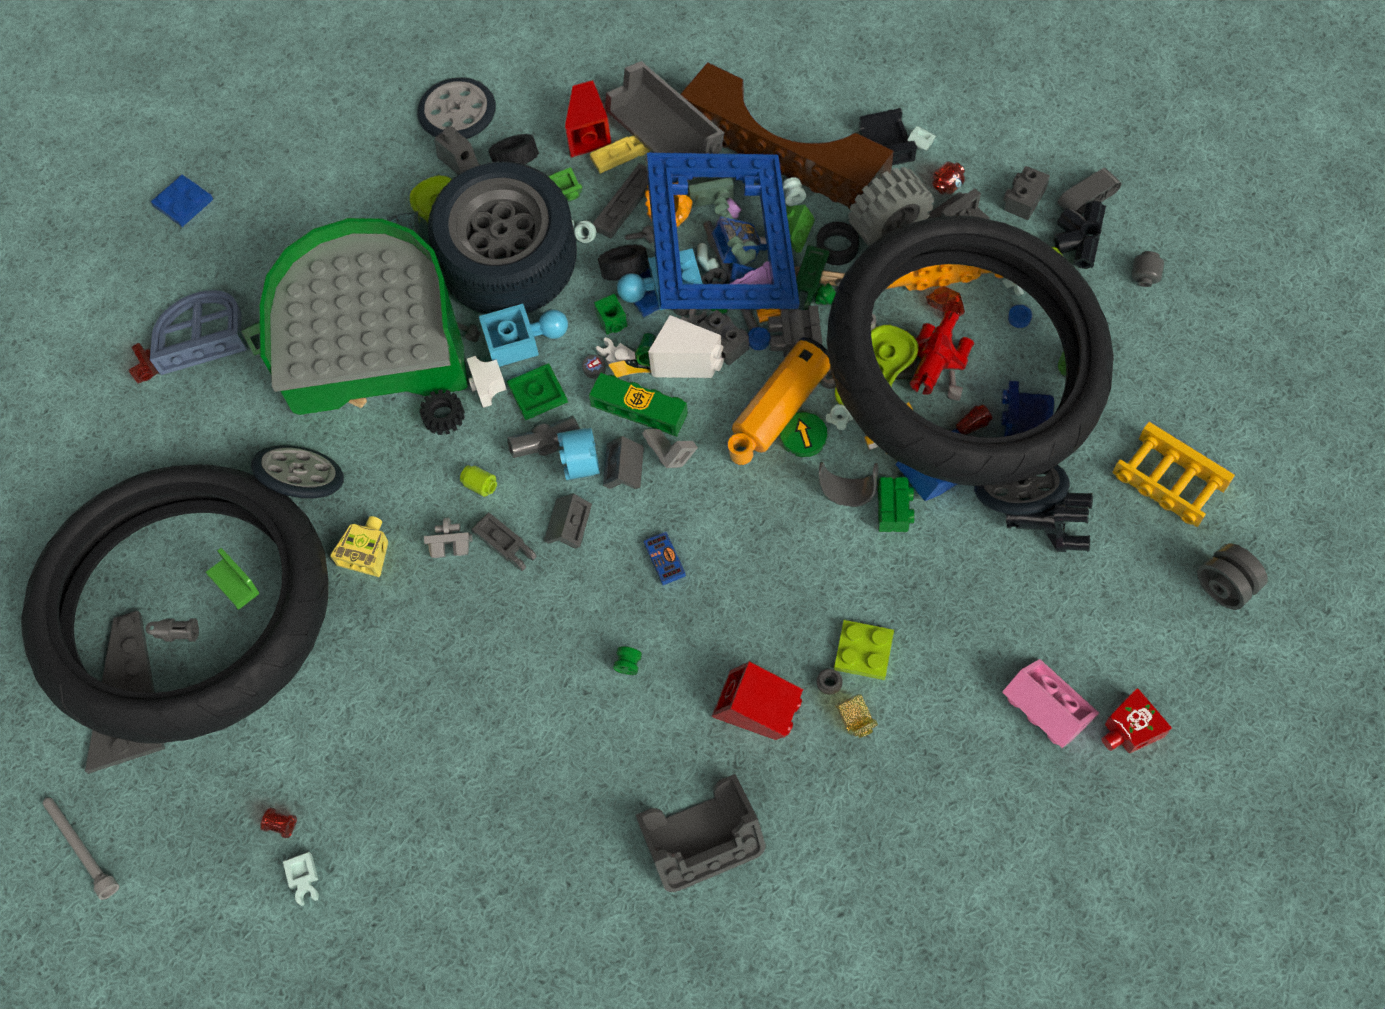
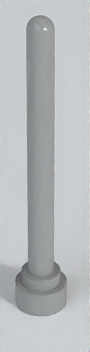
M50 797L45 798L43 806L93 878L94 892L101 900L109 898L118 891L119 884L113 876L102 872L55 801Z

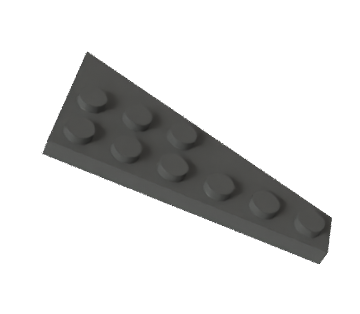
M135 611L114 618L102 682L127 691L155 693L141 613ZM92 730L85 772L90 774L164 750V743H136L106 736Z

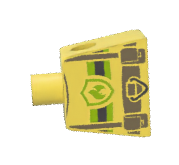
M369 516L365 527L357 524L349 526L331 554V558L336 566L380 577L388 540L385 534L379 531L383 523L379 518Z

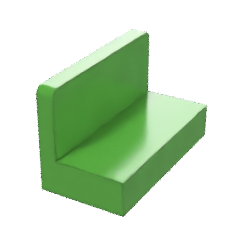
M220 548L217 552L222 560L206 571V574L239 610L260 593L251 579Z

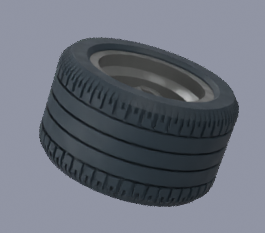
M497 161L496 163L480 164L465 170V172L458 174L457 177H454L453 180L447 183V186H444L436 197L429 214V243L435 252L445 285L457 300L476 312L488 314L523 304L526 314H528V312L536 311L538 308H542V306L544 307L553 298H556L563 291L572 276L576 263L577 246L569 204L557 184L546 174L531 166L517 162Z

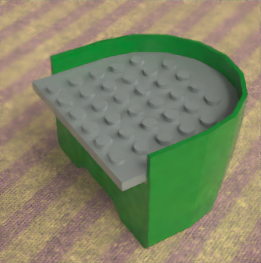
M343 219L314 228L284 249L267 273L259 305L260 356L272 376L273 390L275 392L281 391L294 414L303 415L336 410L354 399L400 392L428 396L433 391L435 394H438V390H442L445 393L446 390L454 392L465 390L468 387L464 345L434 250L412 229L385 219Z

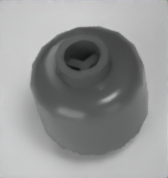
M1142 252L1141 255L1134 259L1131 272L1132 278L1141 287H1151L1152 284H1156L1162 279L1164 260L1156 252Z

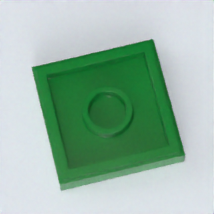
M549 363L507 381V385L525 421L568 403L567 397Z

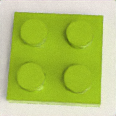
M844 620L834 670L885 680L894 630Z

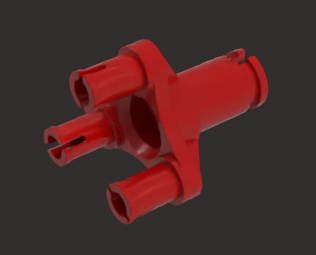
M945 311L937 327L924 323L918 337L915 338L918 344L917 356L921 361L910 382V386L914 391L918 392L920 386L924 384L925 388L922 394L929 395L932 393L933 387L943 369H965L969 353L974 346V341L968 337H962L955 349L952 343V330L959 319L955 312H953L950 318L951 311Z

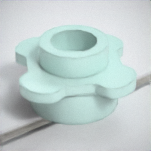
M839 404L835 405L831 409V413L826 415V421L836 425L838 430H844L846 424L854 419L846 407Z

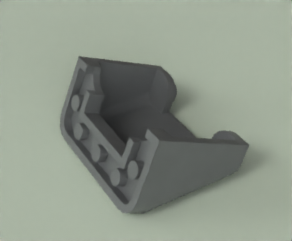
M736 774L722 778L715 784L713 788L715 798L665 818L662 810L656 808L647 809L636 814L638 824L666 891L677 892L754 860L764 853L766 845L758 818Z

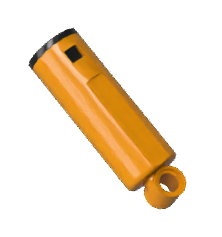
M808 337L800 338L732 425L734 435L728 440L730 458L735 464L745 465L749 463L753 458V450L760 453L766 452L830 370L828 350L823 345ZM739 447L746 448L743 451H736V449Z

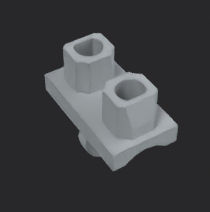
M447 517L443 519V525L435 526V532H444V535L424 536V544L429 546L431 558L446 557L445 544H453L454 556L468 555L469 542H473L472 534L468 532L452 534V531H460V523L451 524L450 518Z

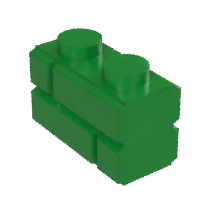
M880 477L877 487L878 530L880 532H908L910 524H914V509H909V501H913L914 497L913 487H909L907 477Z

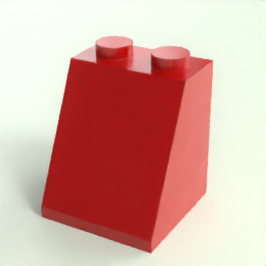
M593 80L572 86L565 123L571 158L612 144L608 117Z
M749 661L729 671L711 717L777 740L786 737L791 732L793 727L792 718L801 706L802 698L800 697L803 689Z

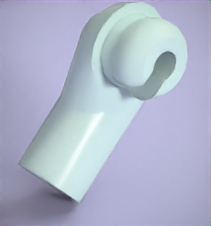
M704 243L697 246L696 259L703 269L709 272L712 269L718 268L719 264L716 262V258H711L710 260L708 258V246Z

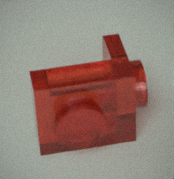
M939 287L933 293L926 296L928 305L942 311L943 316L945 311H951L950 318L953 312L958 316L965 313L961 294L948 287Z
M140 343L133 345L131 348L140 363L128 371L139 384L150 380L159 372L150 361V349L145 350Z

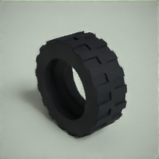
M519 134L505 138L493 144L488 151L492 162L495 163L497 161H508L525 165L539 155L534 137L531 134Z
M643 245L619 246L604 252L598 258L603 279L609 281H618L622 276L629 273L641 275L649 269L646 247H643Z

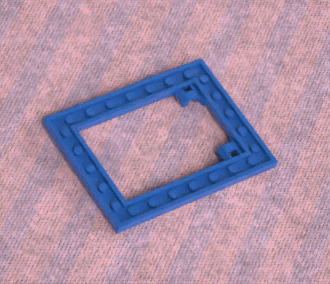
M647 153L646 166L660 309H798L800 302L778 155ZM693 177L736 178V180H742L743 184H745V196H760L772 284L682 283L673 195H687V180H692Z

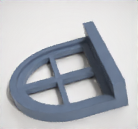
M201 291L180 299L163 312L154 325L150 350V361L160 375L247 350V343L241 335L242 313L235 299L223 291ZM205 303H217L227 308L226 310L202 317V307ZM193 307L192 320L170 326L181 313ZM228 316V329L201 337L202 323ZM192 326L191 340L165 347L167 333Z

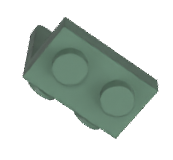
M698 177L688 181V197L693 202L691 208L714 204V201L720 197H724L726 200L730 197L734 200L732 178Z

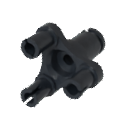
M1068 490L1062 501L1050 509L1025 515L1006 514L1007 529L1016 527V529L1044 530L1057 552H1066L1067 550L1089 552L1090 535H1067V532H1065V522L1088 523L1089 509H1092L1093 493H1071Z

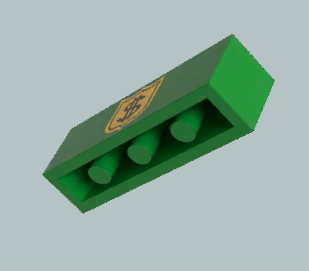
M600 373L589 394L590 404L593 408L653 429H660L662 432L676 437L688 415L687 402H684L681 398L669 397L658 390H649L641 387L635 382L620 380L612 374Z

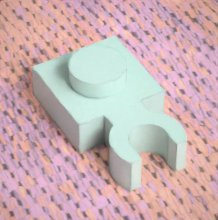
M308 852L283 861L289 888L292 890L298 888L295 893L296 902L301 906L304 905L303 896L307 892L311 893L313 900H318V891L311 886V882L318 880L312 854Z

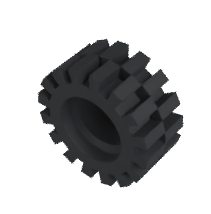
M438 390L436 395L433 391L430 393L432 396L430 398L426 395L424 397L425 402L422 401L420 404L421 408H419L425 427L434 434L437 431L438 435H442L443 431L446 432V435L450 434V429H453L455 432L457 430L456 425L461 426L462 420L465 418V412L459 397L457 398L454 392L451 395L449 390H446L445 394L442 390ZM440 407H449L451 409V412L446 417H434V412Z

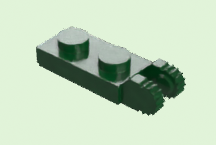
M807 245L796 278L798 295H800V291L808 293L803 305L804 310H808L814 295L816 296L830 254L828 250Z

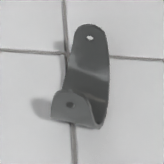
M820 462L819 481L823 493L838 505L858 507L870 502L876 491L878 463H874L873 475L863 479H848L830 473L826 469L824 462Z

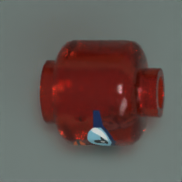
M947 161L933 173L932 185L942 195L953 194L965 182V169L958 162L954 164Z

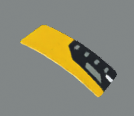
M637 359L609 364L616 377L635 373H651V369L648 366L640 365Z

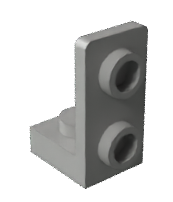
M645 429L642 433L648 445L653 448L660 462L666 468L683 467L698 448L693 441H677L671 445L660 429Z

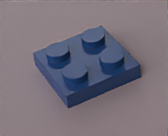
M182 174L155 197L151 203L153 207L183 227L214 199L211 194Z

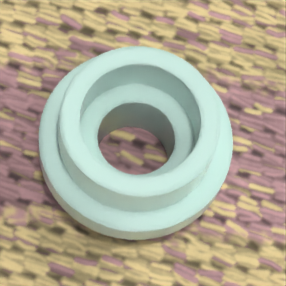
M581 221L575 226V237L582 243H589L596 236V228L590 221ZM584 228H587L589 230L588 235L584 234Z

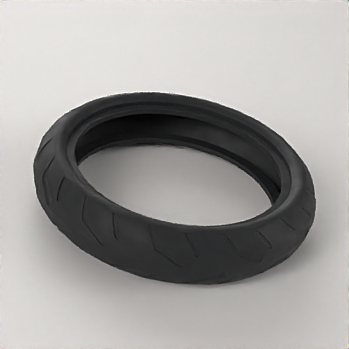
M940 216L906 224L875 241L857 258L842 278L831 304L826 342L830 370L844 406L866 436L896 461L929 477L955 484L980 486L1009 484L1044 473L1069 457L1085 442L1097 425L1107 404L1112 387L1114 355L1109 326L1094 292L1078 270L1065 257L1044 241L1012 225L973 216ZM944 264H959L985 269L1021 287L1035 299L1049 316L1057 330L1064 350L1066 362L1065 387L1054 415L1044 423L1023 433L996 438L974 437L952 432L920 416L894 392L885 379L875 357L871 337V318L874 303L880 294L893 282L910 272Z
M208 464L180 465L154 469L128 478L102 491L76 510L49 540L33 568L26 587L21 628L25 653L35 679L59 710L79 724L106 736L136 743H167L186 741L225 729L267 704L293 679L313 649L326 615L329 579L323 545L308 516L290 497L267 488L254 475L242 470ZM192 513H214L231 516L250 523L269 536L277 545L281 558L282 584L275 611L257 641L228 668L200 683L181 689L155 693L134 692L112 687L92 677L85 670L78 655L74 637L75 613L80 595L87 580L100 561L131 534L169 517Z

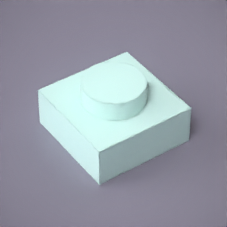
M916 126L907 141H915L918 149L927 151L936 136Z

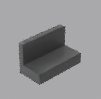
M624 436L607 443L603 486L612 489L623 483L634 489L640 488L644 447Z
M574 493L556 499L544 541L548 544L561 541L574 549L579 548L592 504Z

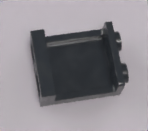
M901 108L860 117V135L894 151L892 166L915 161L917 146L915 141H907L909 137L902 122Z

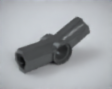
M572 415L555 424H541L536 426L531 432L508 437L507 442L510 454L513 458L534 453H539L543 456L554 453L559 448L557 433L580 429L579 425Z

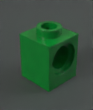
M615 294L594 302L596 315L607 335L618 333L627 327L626 314Z

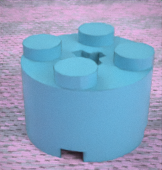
M591 428L557 433L559 445L564 447V449L559 451L562 464H567V466H564L566 481L600 474Z

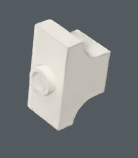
M476 356L467 358L473 376L468 378L472 391H478L483 408L492 405L493 396L498 392L507 390L497 359L490 362H481Z

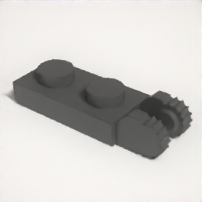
M489 512L471 529L477 537L521 571L526 566L521 559L514 555L519 549L532 561L537 557L535 552L518 535Z

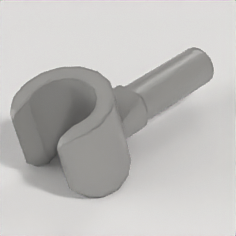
M951 370L949 371L950 387L948 398L960 401L963 387L956 386L955 371Z

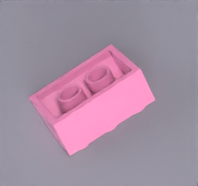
M1041 659L1020 670L1002 692L1007 696L1010 704L1020 708L1032 724L1039 726L1047 734L1048 739L1061 748L1069 744L1099 714L1096 709Z

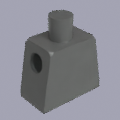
M446 127L434 139L437 158L456 174H461L465 170L479 166L471 143L458 133L454 127Z

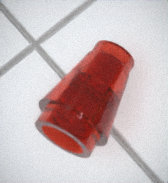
M984 404L975 405L955 426L961 434L966 435L988 426L993 417Z

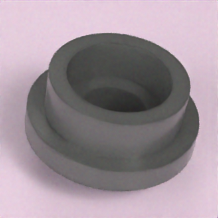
M825 669L817 676V687L824 694H835L842 687V676L834 669ZM832 679L834 684L828 686L825 684V680Z

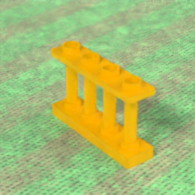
M1148 422L1139 437V440L1143 442L1141 447L1128 463L1119 459L1112 473L1121 482L1135 487L1141 495L1157 501L1163 509L1171 510L1180 516L1185 523L1198 527L1206 515L1201 511V508L1215 490H1220L1224 493L1235 475L1156 425ZM1155 449L1164 455V458L1148 477L1136 468L1149 451ZM1172 462H1175L1185 468V471L1171 490H1168L1157 482ZM1193 476H1198L1207 482V485L1194 502L1190 504L1179 497V495Z

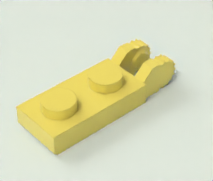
M627 136L592 152L590 159L601 174L638 156L650 153V150L634 136Z

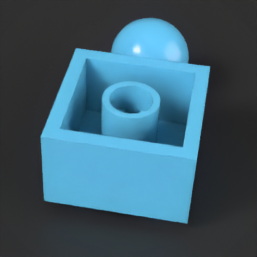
M693 248L679 251L682 283L703 284ZM655 257L648 258L651 277L643 279L634 273L626 274L618 281L617 292L622 300L634 303L641 300L646 291L655 290L660 309Z
M523 304L479 316L492 361L497 359L499 367L538 356L535 336L543 334L547 338L557 339L562 337L568 329L566 316L561 311L554 309L544 312L539 322L530 324Z

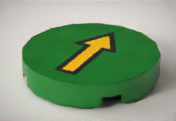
M808 412L796 413L780 433V441L784 449L801 458L818 454L825 446L828 437L827 427L823 420L815 414Z

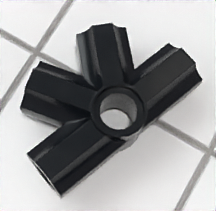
M1093 200L1086 203L1084 216H1081L1071 208H1066L1057 220V225L1063 228L1065 232L1054 234L1055 247L1058 248L1061 254L1076 250L1073 264L1078 266V268L1088 269L1094 267L1106 206L1100 201Z

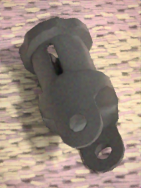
M166 618L158 622H149L145 628L148 634L153 635L155 638L163 639L166 642H173L175 639H188L190 642H195L199 634V625L196 618H190L189 621H175L174 618Z

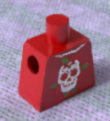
M1137 688L1108 718L1105 726L1110 732L1103 736L1101 740L1110 751L1122 745L1128 753H1132L1164 738L1172 727Z

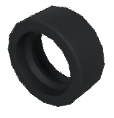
M834 221L820 228L817 234L816 247L830 251L827 260L828 264L844 265L856 257L859 247V235L850 224ZM832 236H842L851 242V246L842 251H834L824 245V241Z

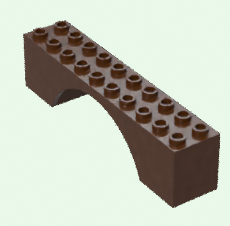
M708 62L680 94L724 132L723 148H729L737 152V154L778 155L781 175L788 178H798L802 185L810 188L814 193H820L831 201L848 207L849 210L852 204L857 203L855 201L857 195L864 193L862 189L866 185L868 187L871 186L873 179L876 177L878 179L882 178V174L887 171L889 174L891 173L894 151L857 133L831 142L801 143L781 138L767 131L754 120L744 103V79Z

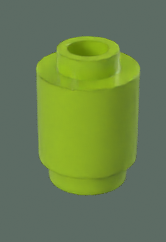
M468 465L461 472L460 482L463 483L464 487L483 497L492 494L497 487L496 476L475 465Z

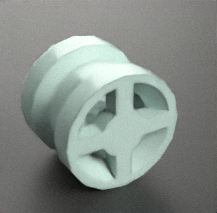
M789 178L782 183L787 205L793 206L804 201L806 193L801 188L802 184L798 178Z

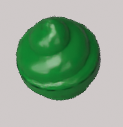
M829 282L826 285H820L817 290L818 294L815 297V303L822 305L832 304L836 292Z

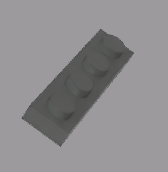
M639 163L593 223L596 232L612 239L643 198L645 191L648 190L646 166Z

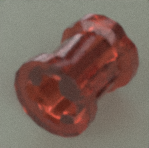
M270 807L263 815L260 828L262 831L267 832L271 830L280 833L283 838H289L296 826L297 817L295 815L286 816L280 814L276 809Z

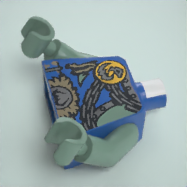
M724 197L714 201L715 212L720 218L712 235L722 262L740 263L741 265L753 262L759 251L767 250L766 237H758L753 224L734 219L729 210H727L729 204Z

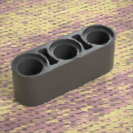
M1102 168L1064 192L1058 199L1057 204L1063 210L1071 208L1082 215L1084 214L1086 203L1093 200L1103 202L1114 195L1120 189L1122 183L1107 168Z

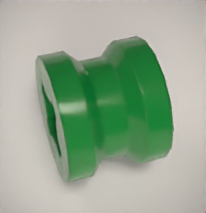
M618 647L616 652L618 658L613 664V669L621 674H638L639 668L637 663L641 660L642 653L631 647Z

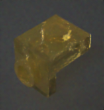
M857 694L836 705L850 735L862 738L873 732L872 728L878 726L877 721L871 717L861 694Z

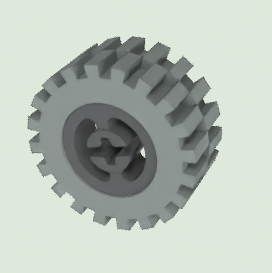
M902 167L899 170L895 168L892 169L890 174L887 171L882 174V178L878 179L876 177L873 179L871 186L868 187L866 185L862 189L864 193L857 195L855 198L857 203L851 205L850 210L852 212L848 215L850 224L866 244L870 246L884 235L906 224L926 220L930 215L928 212L933 209L932 203L934 198L911 169L907 170L906 167Z

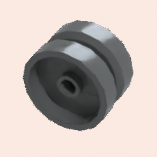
M1232 543L1224 544L1215 552L1212 558L1207 559L1197 570L1198 580L1203 589L1219 604L1233 610L1241 609L1249 602L1252 595H1256L1268 583L1267 573L1259 560L1245 548Z

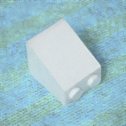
M670 315L648 351L652 376L712 378L715 371H720L724 362V358H722L723 346L721 345V335Z

